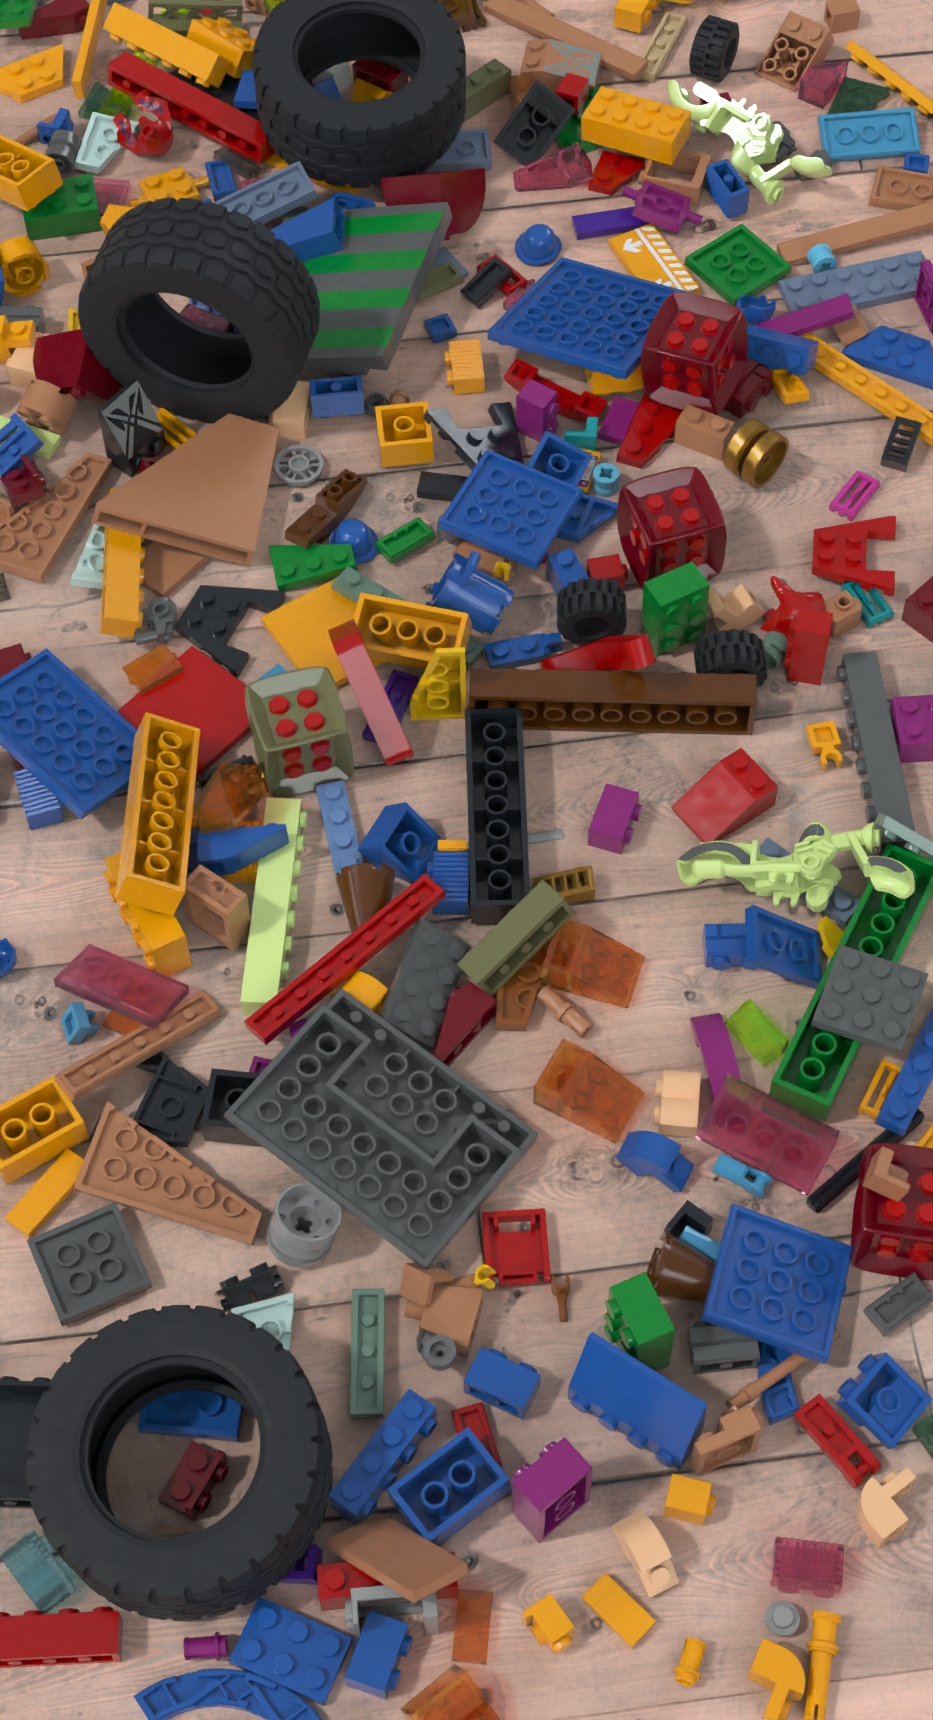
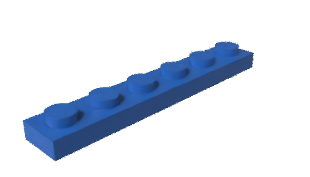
M933 1008L875 1124L903 1137L933 1080Z

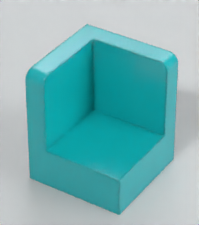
M587 417L586 431L566 430L564 440L578 448L596 451L598 417Z

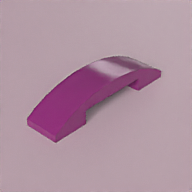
M714 1013L691 1017L690 1023L696 1046L700 1048L712 1094L711 1103L718 1128L749 1123L746 1100L735 1053L721 1014Z

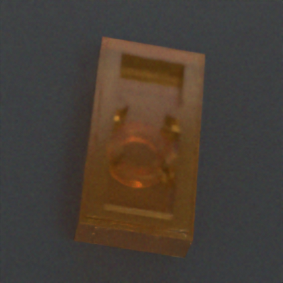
M459 1589L452 1649L453 1662L487 1664L493 1592Z

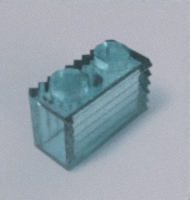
M32 1530L3 1552L0 1558L35 1607L40 1611H44L46 1615L76 1591L71 1581L76 1575L64 1561L61 1563L56 1561L52 1555L55 1550L45 1535L39 1538L36 1532Z

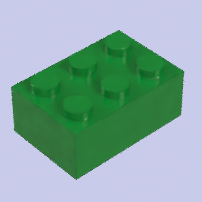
M93 174L62 178L64 184L56 189L53 194L44 198L35 208L29 211L23 210L27 235L31 241L102 230Z
M693 561L644 582L640 634H648L656 657L665 653H672L678 647L689 642H696L705 635L710 584Z
M646 1272L609 1287V1296L606 1301L607 1313H605L606 1325L603 1326L611 1344L615 1342L619 1349L654 1371L669 1366L675 1328Z

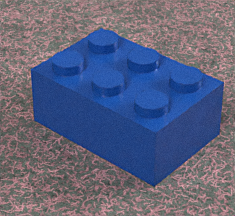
M467 1427L390 1486L387 1491L390 1501L412 1530L440 1547L509 1493L511 1485L510 1479L470 1428Z

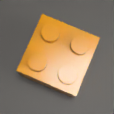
M427 401L375 406L381 467L434 462L431 423L428 424L423 418L426 410H429Z

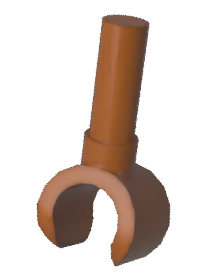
M566 1274V1284L559 1286L555 1283V1275H553L551 1278V1291L557 1297L560 1322H568L566 1301L570 1293V1277Z

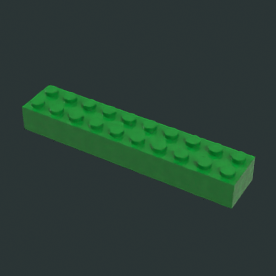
M890 843L887 844L882 856L900 861L913 872L915 890L911 896L902 899L887 892L877 891L871 880L869 881L771 1081L768 1098L825 1123L863 1044L811 1026L840 944L901 964L933 897V861Z

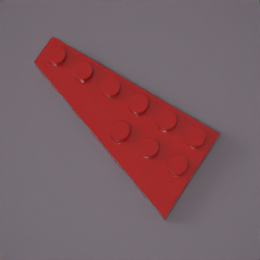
M644 393L617 453L616 462L642 469L660 451L661 445L668 438L672 439L675 436L676 421L683 410L655 402Z

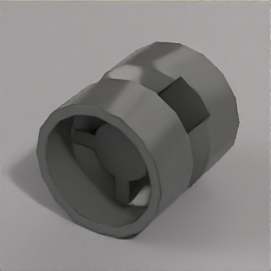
M63 129L52 133L45 155L55 160L60 176L66 177L73 172L81 140L73 132Z

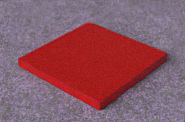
M193 646L186 650L117 711L137 730L145 712L199 728L200 737L196 776L202 774V770H208L251 731L244 697L246 685Z

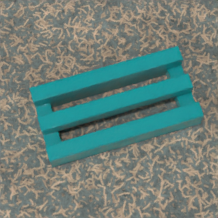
M848 581L842 584L841 591L847 590L852 597L857 598L863 608L861 619L869 629L873 628L875 623L880 625L885 619L888 621L893 619V611L876 588L872 587L871 590H866V592L882 613L877 611L871 603L869 596L859 586V583Z

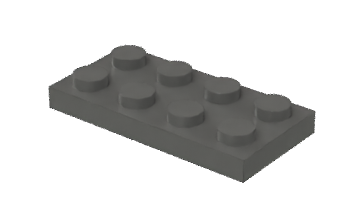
M424 918L419 919L414 926L379 1016L426 1051L432 1049L446 1014L449 997L456 988L462 972L457 963L470 951L471 947Z

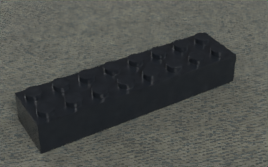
M522 708L465 709L471 924L499 923L530 892Z

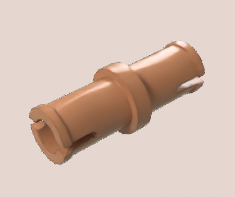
M546 985L537 995L536 999L555 1014V1019L558 1022H564L580 1038L585 1037L593 1028L594 1024L575 1009V1004L571 1000L566 1001L550 985Z

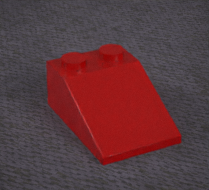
M741 747L712 767L672 805L671 809L701 842L720 841L773 807L776 802L778 786Z

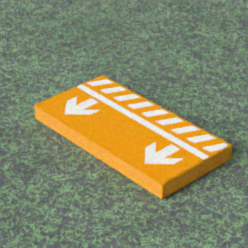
M652 223L608 239V246L630 276L695 293L696 295L700 294L699 285Z

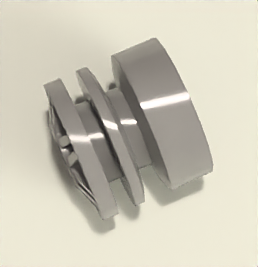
M311 1183L292 1184L282 1191L273 1209L266 1237L270 1251L279 1261L290 1267L307 1268L316 1266L325 1260L332 1248L335 1235L341 1223L342 1210L340 1205Z

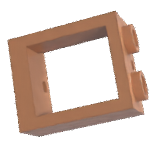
M681 149L672 165L646 158L645 170L640 171L638 184L643 187L645 180L690 197L689 206L698 207L706 185V167L711 164L712 155ZM658 168L692 174L694 177L692 183L687 184L657 178L655 174Z
M200 864L186 879L183 898L188 922L232 951H235L249 936L251 916L247 894ZM219 887L223 888L222 891H217L216 889Z

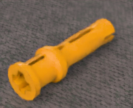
M812 1611L811 1619L814 1620L811 1641L807 1643L808 1652L812 1656L803 1720H813L815 1708V1720H826L832 1657H836V1654L839 1652V1647L836 1645L838 1625L842 1623V1616L828 1611Z

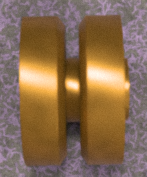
M753 418L741 426L731 439L724 454L723 465L725 469L734 475H741L743 481L752 487L759 488L765 485L779 470L788 452L789 440L778 431H771L769 425L761 420Z

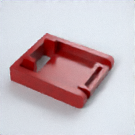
M545 1208L482 1212L485 1265L490 1266L496 1271V1274H491L488 1278L494 1281L493 1277H499V1287L538 1285V1274H543L544 1284H551ZM530 1221V1231L499 1232V1223Z

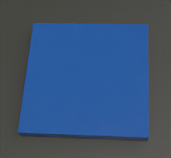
M486 449L439 520L438 528L536 570L582 498L584 489Z
M732 1203L728 1210L701 1320L826 1364L830 1356L853 1246Z

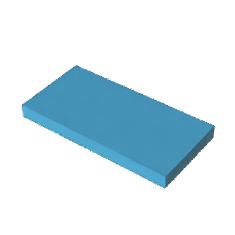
M914 107L818 115L817 122L821 149L827 151L832 162L903 157L905 153L920 154L921 152Z

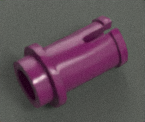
M215 1632V1636L184 1637L183 1647L186 1661L213 1657L220 1661L222 1657L228 1656L227 1635H220V1632Z

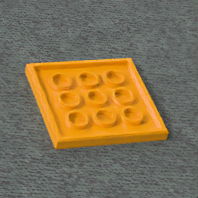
M333 579L260 618L261 624L296 669L316 666L327 667L336 687H339L348 682V678L334 650L328 630L352 620L357 604L332 590V582L335 580ZM371 659L374 667L384 663V661Z

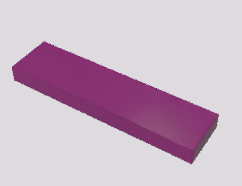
M846 293L752 326L794 336H802L855 317L849 294Z

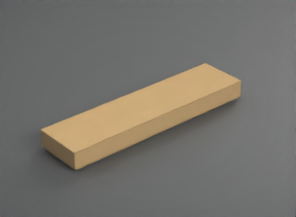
M665 12L640 56L648 60V67L637 79L655 82L684 31L688 17Z

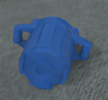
M473 551L468 559L455 553L453 555L454 559L445 570L439 583L435 582L431 588L430 593L433 594L431 602L427 601L425 605L468 613L472 622L471 628L481 633L487 632L492 634L502 620L499 616L504 606L509 607L514 591L508 588L509 585L477 568L481 558L480 553Z

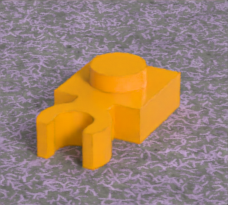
M834 720L806 725L805 733L812 754L821 753L819 760L821 769H826L827 759L834 760L836 766L841 767L842 754L838 751L841 748V741Z

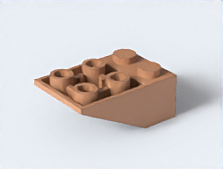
M789 11L754 73L796 92L823 62L832 47L834 38L831 28Z

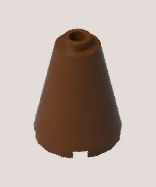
M363 863L342 868L341 875L338 872L336 873V882L351 933L391 902L395 880V871L392 867L381 864L382 870L373 869L372 863Z
M664 1232L660 1237V1240L665 1241L662 1249L655 1247L646 1272L659 1297L705 1302L715 1262L674 1235Z

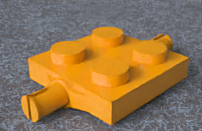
M184 167L171 169L168 172L139 180L138 186L142 196L129 200L130 207H136L142 203L154 202L162 198H175L177 201L180 198H191L201 201L197 189L209 186L210 181L207 175L192 179L188 176Z

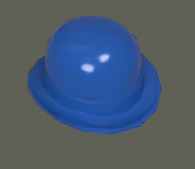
M535 224L527 228L519 236L515 245L517 257L523 263L532 266L543 265L552 261L562 249L559 237L554 234L549 226L544 224Z
M358 519L342 521L328 538L329 544H351L356 563L358 564L370 561L378 552L375 548V542L378 540L376 533L366 523Z

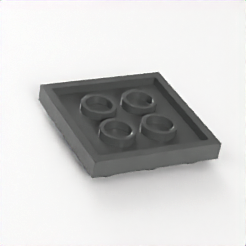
M840 944L811 1026L901 1056L929 974Z
M116 1202L27 1240L62 1327L152 1287Z

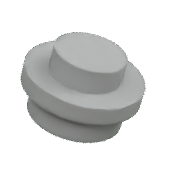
M776 1601L767 1608L765 1624L772 1634L778 1637H787L797 1630L800 1616L794 1605L786 1601Z

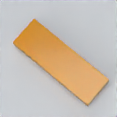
M67 1148L4 1217L6 1222L30 1239L73 1192L84 1159Z

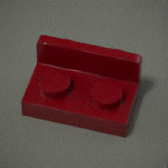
M25 454L20 455L24 469L12 470L6 476L0 477L2 487L15 507L45 496L42 487L46 485L44 475L41 470H38L35 461H30Z
M192 1440L158 1498L159 1503L194 1521L199 1512L203 1514L208 1508L212 1499L210 1493L215 1484H221L228 1473L229 1465H227L226 1453L218 1450L216 1453Z

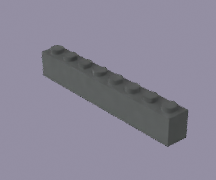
M877 651L843 654L841 665L837 666L838 682L843 683L844 687L841 690L843 705L848 707L846 724L853 731V735H851V748L853 752L857 751L856 773L861 775L863 780L860 784L862 799H866L868 805L865 808L867 824L875 822L877 816L881 813L915 831ZM882 834L880 847H875L878 856H882L888 843L910 851L904 847L906 844L904 840L897 837L893 841Z

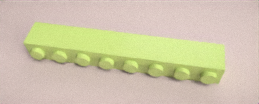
M266 798L263 826L270 823L286 824L290 843L258 860L240 999L243 1016H251L283 990V980L289 979L290 964L286 962V954H291L293 947V937L289 936V929L295 928L296 911L292 910L293 902L297 903L299 897V886L295 885L296 877H301L302 861L298 860L299 852H304L305 836L301 835V829L307 827L308 813L302 809L301 799Z

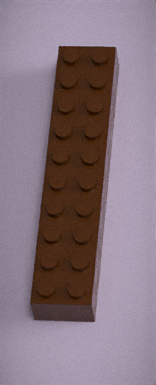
M470 668L469 709L522 708L523 730L752 735L757 705L756 675L744 673L718 674L714 672L704 674L688 672L661 673L658 671L632 672L628 670L616 672L603 670L576 671L573 669Z

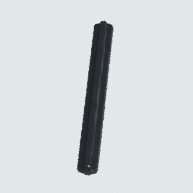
M919 1108L904 1137L923 1122L924 1114ZM885 1129L808 1196L807 1206L815 1213L820 1212L858 1179L862 1157L869 1145L877 1143L898 1144L904 1137Z

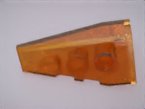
M226 763L222 764L212 774L194 804L193 809L194 821L199 825L201 834L235 828L268 793L262 766Z

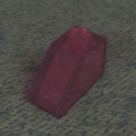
M840 61L811 66L807 73L802 74L798 80V99L824 109L846 82L848 62Z

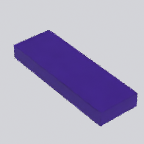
M635 206L572 216V225L577 240L625 233L648 225L650 222H644L632 216Z
M393 669L384 689L401 723L410 704V699L420 681V677ZM367 723L362 733L363 740L377 744Z

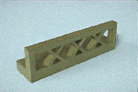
M148 0V19L185 38L187 37L192 19H203V17H209L213 20H218V17L226 18L232 22L231 25L235 28L243 29L242 1ZM154 7L167 10L163 14H153ZM181 8L190 10L187 14H179L177 11ZM204 9H211L213 13H211L210 15H203L201 11ZM228 9L237 10V15L226 16L224 12Z

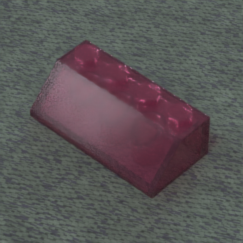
M727 1073L695 1137L808 1196L837 1143L840 1131Z

